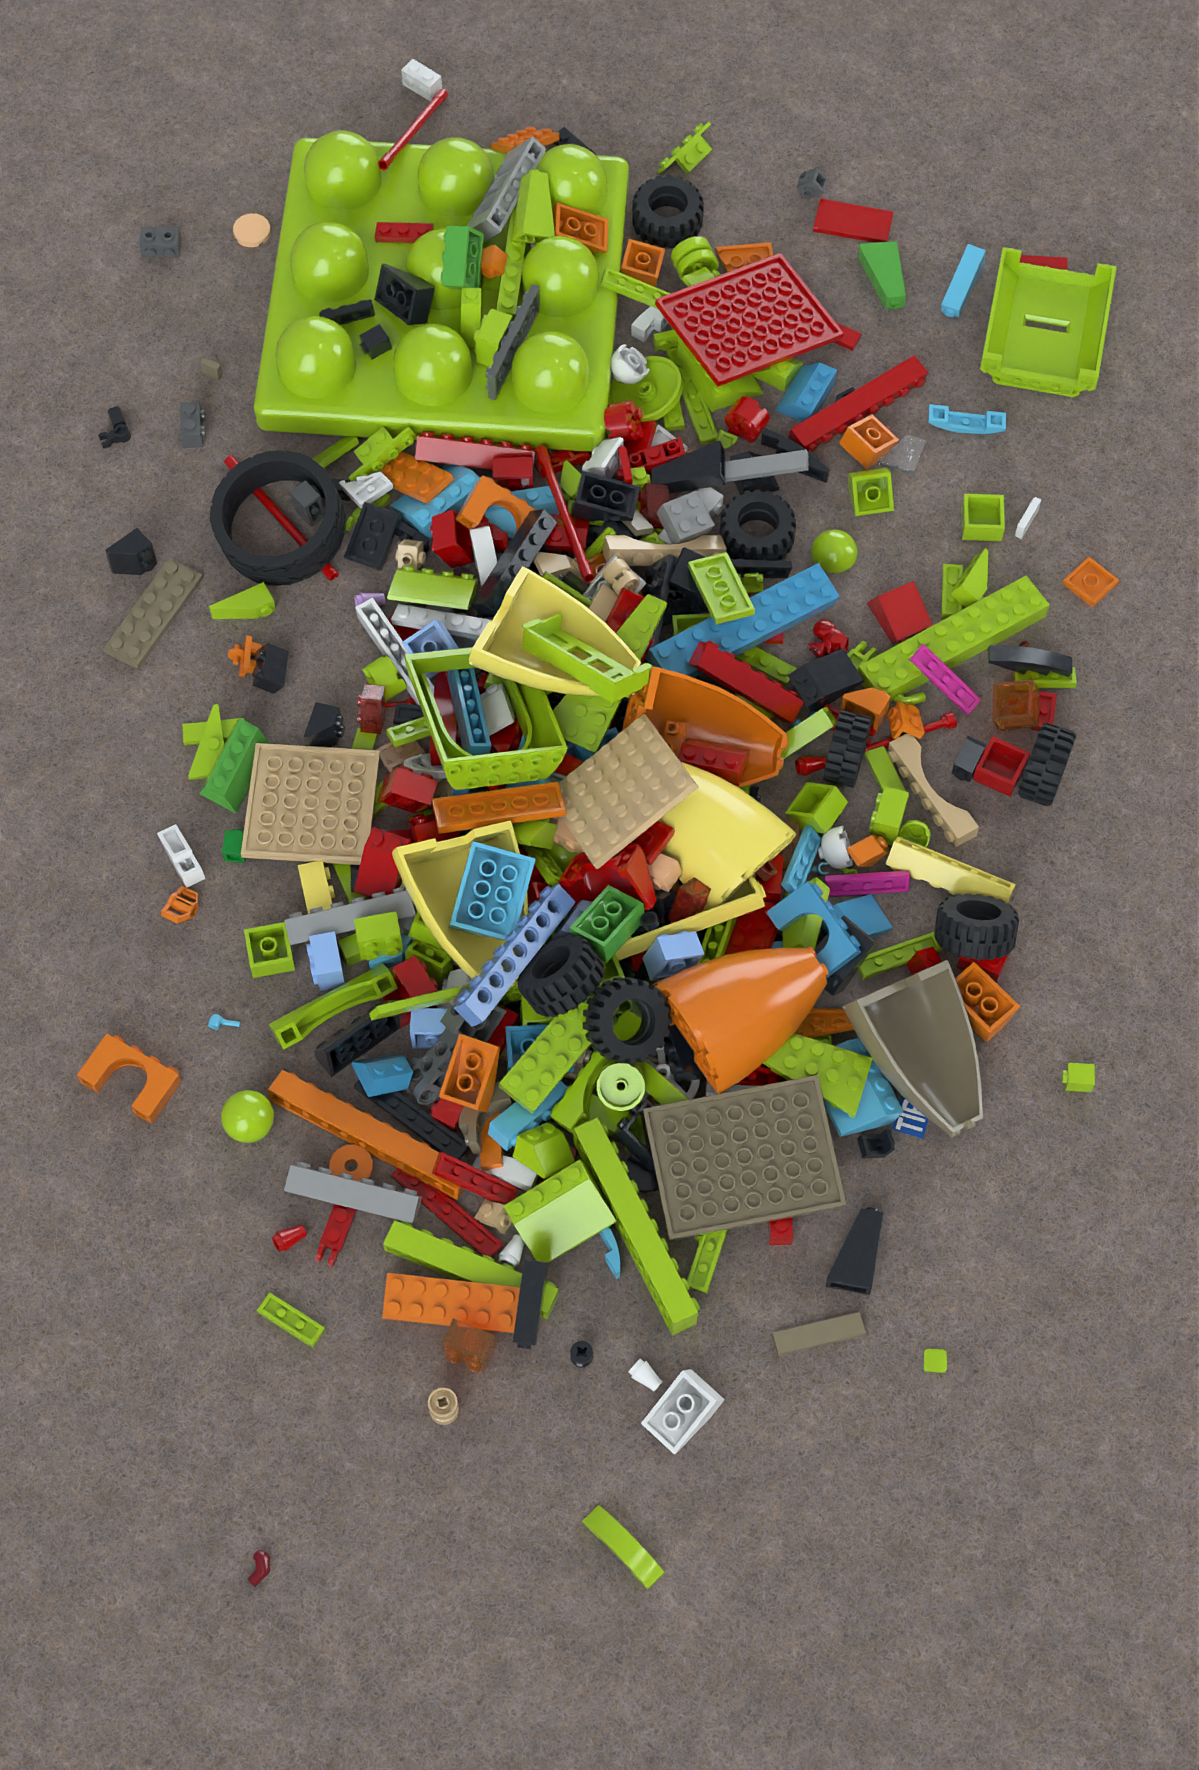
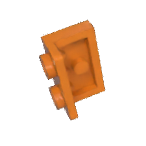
M898 701L889 710L887 717L893 739H897L902 732L921 739L924 734V728L918 708Z

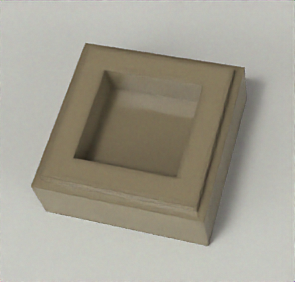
M207 358L202 359L200 362L202 373L220 380L223 376L221 365Z

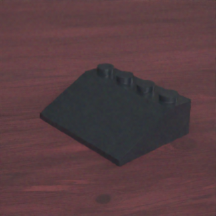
M395 1000L375 1004L369 1009L367 1014L355 1018L346 1029L338 1030L332 1039L327 1042L324 1041L317 1046L314 1051L315 1057L331 1078L401 1028L399 1014L377 1020H371L369 1014L376 1006L396 1002Z

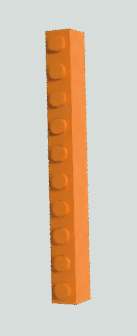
M282 1070L268 1088L269 1101L352 1145L356 1144L364 1147L376 1158L395 1168L402 1169L403 1172L412 1177H417L427 1185L430 1184L453 1199L458 1200L464 1191V1188L432 1174L440 1152L431 1149L424 1142L412 1139L405 1132L395 1130L390 1124L378 1121L370 1113L361 1112L351 1103H344L332 1093L318 1089L313 1083H307L299 1079L296 1074Z

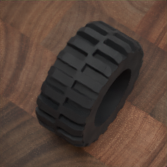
M666 175V177L656 176L654 180L652 178L647 180L646 184L643 183L634 194V200H632V224L635 232L638 235L640 234V238L643 241L647 240L648 244L658 245L660 248L669 247V249L675 248L680 242L688 238L696 237L703 224L704 203L702 194L695 185L692 186L690 181L687 179L684 181L679 176L676 178L672 177V175ZM670 206L679 209L682 213L674 217H662L653 211L660 207Z
M748 490L743 492V495L737 494L733 497V501L729 500L722 510L719 533L725 543L726 552H729V557L731 559L743 558L745 560H783L786 557V553L791 551L792 544L794 543L796 530L795 513L786 500L782 501L781 496L778 494L772 495V492L767 490L766 492H760V490L750 492ZM760 520L770 524L775 531L765 537H753L743 532L740 526L748 521Z
M1050 723L1042 724L1019 787L1018 795L1021 798L1046 807L1052 806L1077 736L1074 731Z
M971 893L947 897L937 908L934 931L935 940L945 951L952 952L953 955L958 957L963 956L966 959L974 958L976 960L1002 958L1005 955L1007 956L1016 945L1019 916L1016 910L1009 903L1006 904L1001 899L997 900L992 896H982L983 894L971 895Z
M577 935L562 936L557 940L550 941L549 944L543 945L519 975L518 989L537 1014L545 1017H556L558 1014L563 1015L571 1009H576L579 1004L584 1003L590 995H593L596 987L602 982L604 964L586 939Z
M630 977L613 978V981L607 980L603 982V988H596V991L593 993L594 997H589L586 1002L589 1005L588 1009L583 1010V1016L586 1017V1022L582 1023L583 1029L588 1030L585 1037L588 1042H592L591 1047L595 1051L600 1052V1055L605 1058L627 1064H635L636 1061L641 1063L647 1061V1056H655L657 1054L656 1049H662L665 1045L663 1039L665 1036L669 1037L670 1031L667 1028L668 1025L672 1024V1018L668 1017V1013L671 1012L670 1006L664 1004L666 1001L664 994L658 993L659 989L649 984V982ZM629 999L634 1000L641 1010V1025L633 1037L621 1041L613 1031V1015L621 1003Z

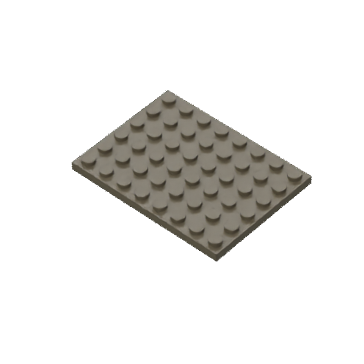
M818 1075L643 1109L669 1241L846 1206Z

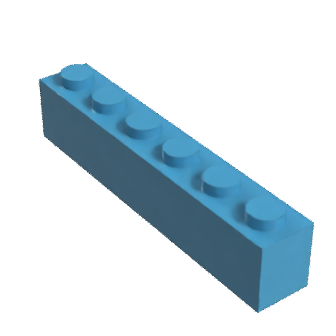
M474 668L450 670L448 682L463 750L473 756L490 754L491 743Z

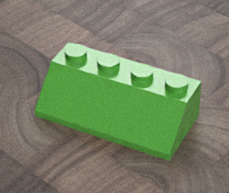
M241 718L236 722L199 793L200 795L233 813H237L250 787L256 743L270 744L259 728Z

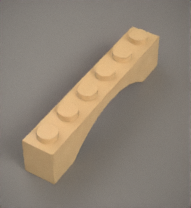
M605 535L603 555L606 564L615 555L617 558L623 559L628 566H650L668 554L678 558L684 547L705 557L725 553L727 549L721 535H701L694 540L679 544H654L636 540L626 535Z
M905 734L891 741L887 754L892 763L895 762L897 764L900 775L904 779L907 778L912 792L919 795L923 807L932 813L935 824L942 827L947 841L952 842L957 847L976 837L979 826L969 812L946 802L929 785L921 765L922 747L915 737Z

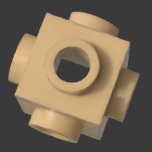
M404 539L398 544L395 556L396 561H398V568L406 565L413 566L414 570H418L425 563L426 553L423 552V541Z

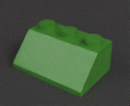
M446 226V232L444 233L445 251L442 254V261L444 263L441 273L442 286L455 290H462V287L479 288L484 233L469 226Z
M608 885L569 928L570 932L575 936H581L586 939L600 959L607 963L641 925L640 918L645 913L644 903Z

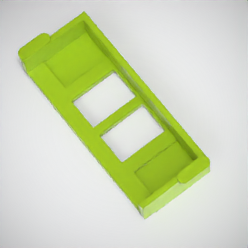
M561 613L542 621L541 619H533L523 624L522 649L544 662H549L612 703L642 689L643 686L648 684L649 672L652 668L651 664L645 663L634 668L633 671L562 630ZM577 649L589 658L581 660L569 652ZM598 662L610 670L603 673L591 666V664Z

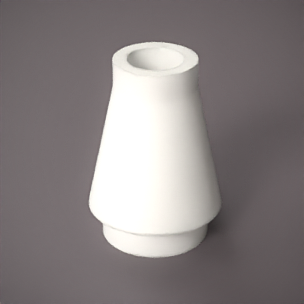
M514 1235L512 1240L499 1254V1263L501 1265L505 1263L514 1268L519 1265L525 1244L520 1235Z
M641 1358L629 1370L632 1379L650 1388L653 1392L663 1382L648 1362H644Z

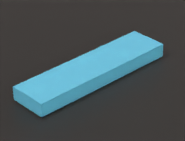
M811 825L804 827L781 883L789 895L805 883L822 838Z

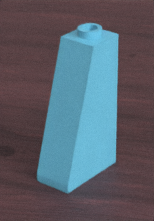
M970 244L967 245L941 304V311L946 316L960 317L985 267L986 250Z

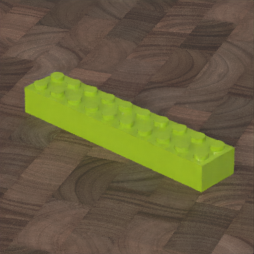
M1026 575L859 665L858 672L865 681L862 685L865 689L873 687L877 690L885 691L891 696V702L896 695H904L930 681L908 660L921 644H924L951 669L988 649L990 645H995L1045 618L1049 609V603Z
M598 1117L573 1128V1143L582 1161L589 1167L616 1217L617 1222L615 1225L673 1336L696 1325L697 1317L699 1316L698 1310H700L696 1299L694 1297L691 1298L687 1292L689 1290L688 1283L684 1277L680 1278L677 1272L679 1267L674 1258L670 1259L667 1253L669 1250L664 1238L660 1239L657 1233L659 1228L654 1219L650 1220L647 1214L649 1209L645 1200L639 1199L637 1192H639L634 1180L630 1181L627 1175L629 1170L624 1161L620 1162L617 1156L619 1151L616 1144L608 1139L609 1131L605 1123H600Z

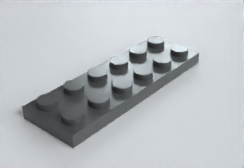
M532 284L529 291H525L523 303L517 307L516 318L510 322L508 334L503 336L500 344L501 348L495 352L492 366L487 368L485 375L488 379L486 389H488V398L496 400L511 370L514 354L520 344L526 339L539 312V286Z

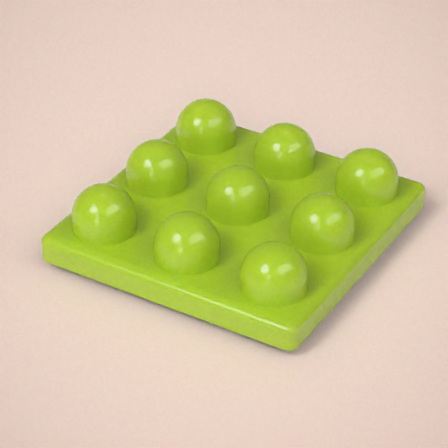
M345 130L332 131L320 138L299 139L293 148L254 399L255 418L259 428L265 431L370 438L371 434H375L384 426L390 435L395 438L407 427H410L417 436L422 431H432L434 435L442 436V433L453 434L454 438L470 436L473 437V440L481 441V438L493 440L492 443L509 441L515 446H520L521 443L532 445L531 448L543 445L547 449L593 452L596 446L599 447L601 442L606 440L607 430L604 423L605 408H609L607 405H609L611 359L614 354L619 293L600 286L606 267L621 273L629 186V165L627 161L618 156L595 155L587 148L574 144L556 146L545 152L541 157L536 169L540 172L548 173L552 208L558 202L608 219L607 252L591 253L583 243L567 236H553L543 239L532 248L530 243H526L517 307L522 305L525 291H529L533 284L539 286V312L526 339L516 350L512 359L511 370L496 400L488 398V389H486L488 379L485 375L489 366L476 362L474 349H469L465 340L461 337L462 290L449 289L442 286L441 273L444 264L442 254L445 251L444 233L446 232V226H467L468 222L472 220L475 210L482 203L483 197L494 182V176L501 167L500 165L507 153L481 148L476 143L465 138L450 137L442 139L433 145L407 144L394 159L390 167L383 171L379 168L378 161L395 143L367 141L361 135ZM509 218L500 233L483 242V248L495 244L504 252ZM377 222L434 224V230L422 235L415 243L375 242L374 238ZM382 264L390 265L420 277L435 287L426 324L407 325L374 300ZM482 273L480 274V286H479V288H482V280H483V274H482ZM481 289V323L484 315H488L490 309L496 310L498 291ZM370 299L372 300L375 312L373 317L343 325L319 316L323 309L331 308L334 310L343 305L348 306L361 300ZM380 324L390 339L392 349L372 360L368 353L365 355L359 346L361 344L359 335Z

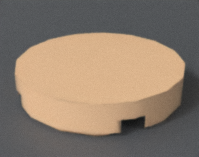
M249 213L236 220L233 225V234L240 245L257 247L269 239L271 228L264 216Z

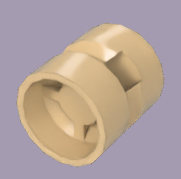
M621 558L612 561L603 570L602 576L609 585H612L613 590L618 596L622 588L634 592L640 585V579L633 571H630V567Z
M444 1387L438 1388L430 1394L428 1408L432 1420L441 1425L454 1422L459 1413L458 1400L455 1393L451 1389Z

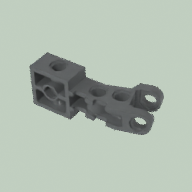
M465 985L462 986L440 1021L446 1029L437 1043L421 1059L412 1057L408 1062L412 1071L420 1069L418 1073L412 1074L410 1082L416 1083L415 1081L421 1080L414 1088V1095L417 1102L422 1105L432 1103L439 1096L459 1034L487 1043L507 1012L497 1003L482 1023L471 1026L454 1009L459 1002L457 1000L459 995L469 989ZM430 1090L427 1095H421L424 1091Z

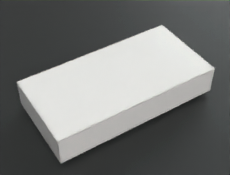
M1035 497L1031 501L1017 525L1016 537L1023 538L1039 510L1041 499Z

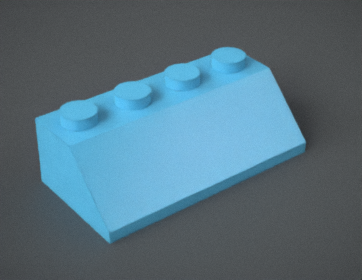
M549 486L511 492L517 498L525 500L534 509H545L549 514H559ZM500 506L488 507L484 515L489 519V523L496 525L501 531L507 533V539L513 538L516 531V523L512 514Z

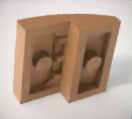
M417 740L398 747H394L392 742H389L376 749L380 751V761L388 774L397 767L401 768V766H404L406 759L419 754H426Z

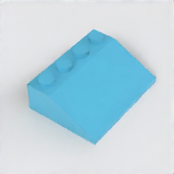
M445 464L440 469L451 473L454 480L428 504L405 494L391 504L390 508L394 512L400 513L402 515L401 518L409 526L426 536L429 541L433 538L430 530L432 525L431 516L454 510L457 514L459 513L475 482L480 478L472 470L460 465Z
M473 841L448 928L506 941L505 937L518 926L516 923L521 915L535 858Z
M859 1038L836 1045V1047L871 1057ZM873 1059L855 1118L849 1117L848 1113L839 1108L832 1107L831 1103L823 1099L824 1106L840 1137L890 1125L904 1112L887 1078L882 1074Z

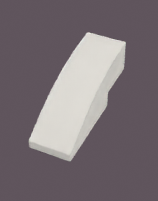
M650 307L631 324V336L645 342L654 329L661 333L668 324V321L659 309Z
M489 526L469 529L480 588L497 564Z
M176 824L157 833L186 888L205 879L199 863Z
M478 1153L473 1167L482 1170L480 1168V1153ZM504 1155L503 1167L484 1171L525 1191L534 1188L539 1177L538 1174L518 1160Z

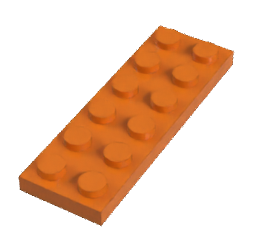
M558 781L432 799L439 834L476 829L510 820L513 824L566 816V809Z
M387 1273L382 1318L514 1333L520 1287Z

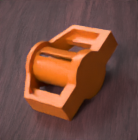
M181 885L177 892L172 893L169 897L167 904L161 910V916L177 924L188 919L191 920L198 910V893ZM182 896H185V897H187V898H189V899H191V900H193V901H196V902L192 903V902H190V901H188V900L182 898ZM175 910L183 915H178L172 911Z

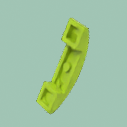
M598 1505L582 1521L597 1538H600L647 1589L664 1574L661 1567L638 1541L601 1506Z

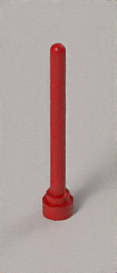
M953 712L943 714V717H940L938 721L923 725L924 734L942 727L948 730L957 727V721ZM904 732V733H901L899 737H901V736H903V735H905V734H907V733H905V732ZM889 737L866 746L864 753L881 746L886 748L895 739Z

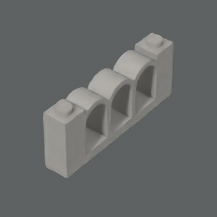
M533 136L507 153L500 165L501 167L494 176V182L491 184L489 191L475 210L472 220L467 224V226L484 233L483 242L501 232L518 202L521 177L530 170L536 169L546 151V148Z

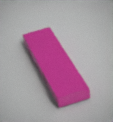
M921 644L908 659L966 715H969L981 701L924 644Z
M909 871L825 876V885L830 888L828 897L909 892Z

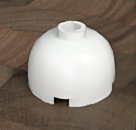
M621 345L612 355L611 371L617 381L625 384L637 383L649 372V368L646 369L645 366L647 361L637 349L633 347L628 349L625 348L627 345Z
M843 825L828 830L823 835L821 846L818 848L820 858H825L831 867L838 869L854 865L853 859L849 858V853L846 850L850 847V842L846 830L843 831Z

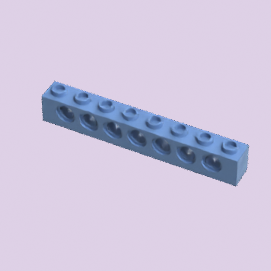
M559 884L552 887L547 886L540 892V899L529 906V913L518 920L516 923L518 927L507 934L505 937L506 942L493 952L494 957L492 960L487 961L481 969L483 971L481 974L475 976L469 983L470 988L462 992L457 998L459 1002L454 1009L471 1026L480 1024L487 1018L576 903Z

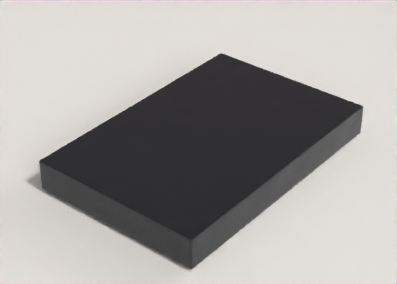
M364 502L344 558L382 571L402 515Z

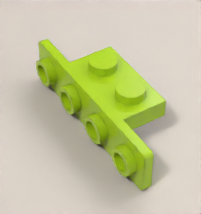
M709 121L704 125L700 123L693 130L695 132L694 135L691 136L689 134L682 141L683 145L681 147L678 145L671 151L672 156L670 158L666 157L659 163L661 167L656 172L660 174L676 161L686 174L689 173L712 150L701 136L711 123Z
M383 426L353 451L363 465L352 473L349 479L352 482L357 481L356 477L369 476L382 470L384 465L396 458L407 446H410L417 439V435L410 427H407L398 436L393 438Z

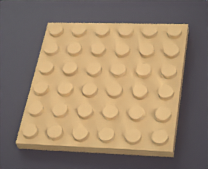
M643 714L559 782L566 809V816L561 817L591 863L598 869L699 788V786L649 718Z
M256 743L241 857L304 862L323 861V863L360 865L364 846L372 831L380 751Z

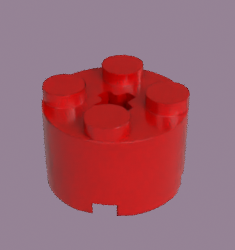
M746 396L741 397L733 404L724 417L725 423L729 428L728 433L753 443L770 421L768 411L765 408L762 410L758 406L760 404L758 401Z
M631 400L607 405L609 408H605L604 423L606 430L610 429L611 435H608L609 439L621 437L623 442L643 437L644 433L640 420L643 418V412L640 407L637 408Z

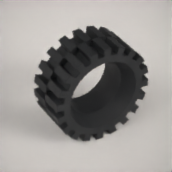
M841 710L830 744L823 780L854 788L866 748L872 717Z

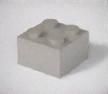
M698 491L666 502L656 512L672 544L688 542L701 535H707L715 526Z

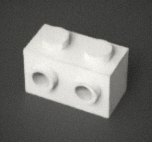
M414 59L401 70L402 84L430 102L434 95L442 89L441 75Z

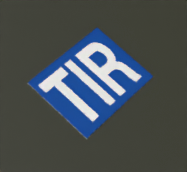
M901 1095L899 1103L904 1112L894 1121L891 1130L923 1139L929 1119Z

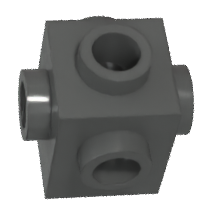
M816 167L801 173L796 188L807 199L817 197L825 192L829 178Z

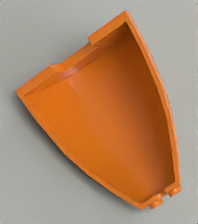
M652 666L649 672L648 684L630 696L622 731L645 714L662 737L667 720L688 724L685 741L690 738L750 750L740 785L737 787L754 784L777 776L779 770L783 767L784 759L781 757V752L783 749L786 750L788 746V734L746 701L720 687L678 672Z
M811 946L808 948L749 950L724 955L681 970L652 984L659 989L658 993L664 994L666 998L664 1004L670 1006L671 1012L668 1013V1017L672 1018L670 1026L676 1024L694 1051L695 1063L716 1094L724 1093L775 1054L795 1033L815 1005L827 984L826 975L829 972L823 963L820 964L816 959L817 955Z

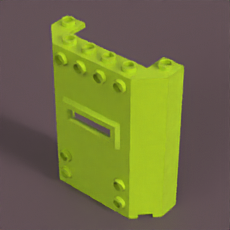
M1003 247L980 370L984 373L988 372L992 376V380L999 385L1068 397L1078 396L1081 391L1086 389L1088 391L1095 390L1099 378L1117 266L1098 263L1095 275L1031 265L1029 263H1020L1022 250ZM1026 321L1067 328L1066 333L1029 327L1025 326Z

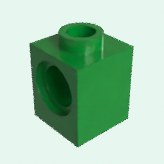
M240 829L225 830L222 849L225 862L245 863L246 858L241 857L244 831Z

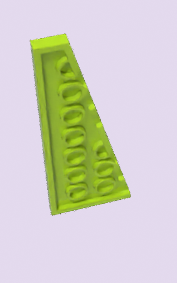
M647 594L616 632L618 637L640 661L667 606V602ZM566 694L553 710L564 740L596 753L623 698L612 703L602 696Z
M794 1033L763 1064L788 1081L818 1075L823 1099L831 1103L832 1107L839 1108L848 1113L849 1117L855 1118L872 1058Z

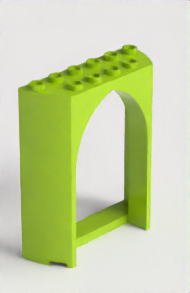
M473 647L405 654L406 668L446 778L455 790L544 780L560 765L566 754L567 745L544 690L502 678L522 729L525 745L518 751L473 756L460 748L449 736L425 673L477 668L469 664V657Z

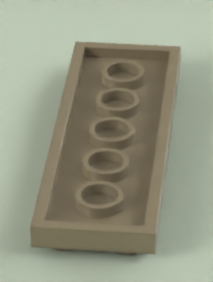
M168 558L103 648L104 653L139 669L200 584L203 575Z

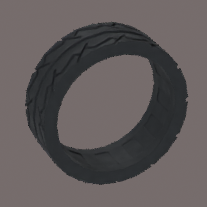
M267 451L253 455V457L238 463L221 480L211 501L213 504L210 506V523L214 536L227 560L244 577L256 583L264 582L265 585L274 586L291 585L301 582L303 579H308L320 572L331 562L329 560L334 558L341 547L345 535L343 531L346 530L344 507L329 474L313 459L301 453L291 451ZM278 481H297L301 483L306 481L310 486L313 484L325 496L326 510L318 531L307 543L290 553L278 556H259L246 552L232 541L234 516L242 502L258 488Z

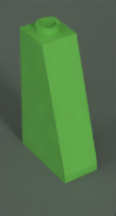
M897 241L859 244L858 259L885 309L904 308L906 293Z

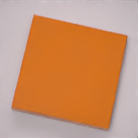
M1088 557L1063 580L1062 584L1093 608L1119 583V579L1091 557Z

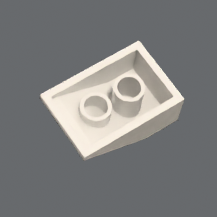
M503 683L499 685L493 684L488 687L486 692L480 695L490 736L512 724L515 711Z
M683 1370L641 1424L673 1454H676L712 1417L725 1399L693 1370Z

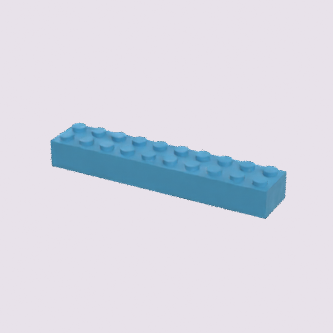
M817 563L750 597L755 608V615L717 625L711 617L650 648L645 659L652 666L695 678L702 674V672L689 665L688 662L699 642L707 643L712 641L719 645V650L723 652L725 650L737 656L833 607L840 596L820 564Z

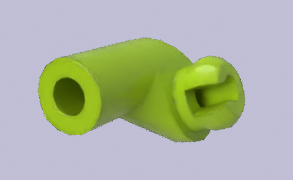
M923 692L904 697L903 694H898L894 697L896 704L900 701L907 705H916L926 700Z

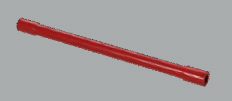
M440 89L434 95L431 102L398 141L378 161L381 170L385 171L390 167L394 159L447 99L448 93L446 90Z
M543 445L538 446L535 452L543 468L577 560L579 572L583 582L589 583L594 580L593 571L582 548L553 470L547 448Z
M229 455L224 460V463L230 470L240 463L233 455ZM258 488L253 492L255 497L300 547L308 542L305 536L262 488ZM330 563L321 570L329 581L334 580L339 575Z

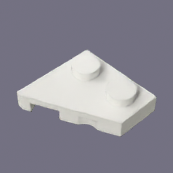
M382 472L356 477L357 481L345 483V480L339 482L340 488L361 509L364 502L371 504L393 489L392 482Z

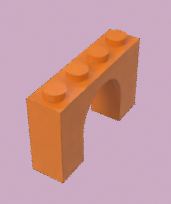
M482 475L475 482L455 520L469 529H474L480 523L488 507L500 506L512 514L516 523V534L529 512L538 509L532 508L525 500L512 495L511 491L507 488L497 485L492 478Z
M106 1033L78 1072L77 1077L80 1083L98 1093L115 1070L123 1066H136L143 1069L147 1073V1082L131 1105V1108L135 1115L153 1124L181 1084L179 1072L172 1066L165 1067L159 1059L152 1055L150 1057L144 1055L143 1051L137 1046L132 1045L130 1047L125 1044L121 1037L117 1035L113 1037Z

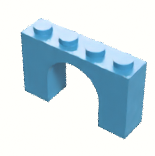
M807 881L766 913L778 930L781 931L786 930L806 915L817 914L825 920L829 928V939L824 949L816 954V959L820 964L823 963L829 972L826 975V978H828L859 955L861 951L858 947L861 945L853 935L849 936L846 931L848 927L841 918L837 919L833 912L836 910L829 901L825 902L821 897L823 892L816 883L813 885Z

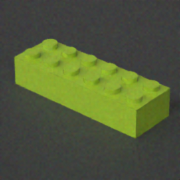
M587 1000L579 1004L576 1009H571L566 1014H558V1016L554 1017L499 1083L498 1087L532 1115L592 1044V1042L587 1041L585 1034L588 1033V1030H584L582 1024L586 1022L583 1010L588 1009ZM616 1009V1011H615V1013H614V1015H613V1018L615 1017V1015H616L617 1012H618L617 1009Z

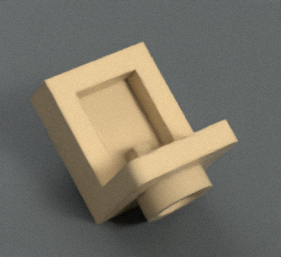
M486 1199L474 1217L479 1223L495 1227L501 1234H505L512 1223L504 1205Z

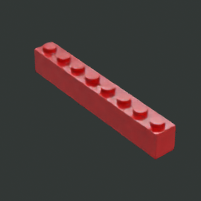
M914 355L791 428L788 439L812 453L817 449L818 445L822 443L827 444L838 433L840 435L845 433L849 426L868 415H875L880 408L890 406L900 396L901 398L905 397L913 388L923 386L926 382L928 371Z

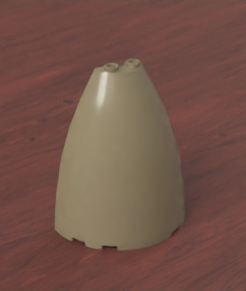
M948 960L842 1006L856 1034L882 1074L909 1103L946 1132L949 1138L961 1134L960 1129L962 1128L965 1131L975 1127V1122L983 1118L979 1061L973 1031Z

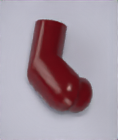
M262 1550L254 1553L253 1559L255 1560L256 1570L247 1578L254 1587L270 1572V1557L267 1552Z

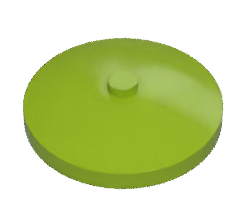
M644 357L647 361L645 366L646 369L649 368V372L637 383L625 384L614 378L610 387L609 404L633 401L637 408L640 407L642 409L643 418L640 419L641 422L658 420L670 412L682 395L684 382L676 364L665 357Z

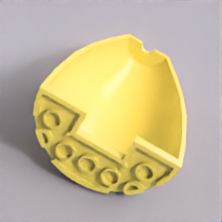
M523 566L506 592L502 605L492 622L489 620L473 646L469 657V664L536 689L572 695L600 696L590 690L587 685L547 661L540 660L522 649L524 623L533 619H541L542 621L561 613L562 630L632 671L640 666L641 661L618 635L584 604ZM577 649L569 652L581 660L589 658ZM598 662L591 664V666L603 673L610 670Z
M681 762L699 788L658 820L674 828L675 831L661 854L678 860L682 870L679 879L704 910L707 911L725 903L767 861L770 862L795 838L796 833L773 812L737 786L712 773Z
M511 820L476 828L465 836L436 842L434 838L397 847L392 852L403 883L423 922L440 946L472 979L481 974L483 971L481 969L487 961L492 960L494 957L493 952L506 941L470 934L448 927L472 842L520 854ZM527 892L520 918L528 914ZM516 980L511 985V987L517 984Z

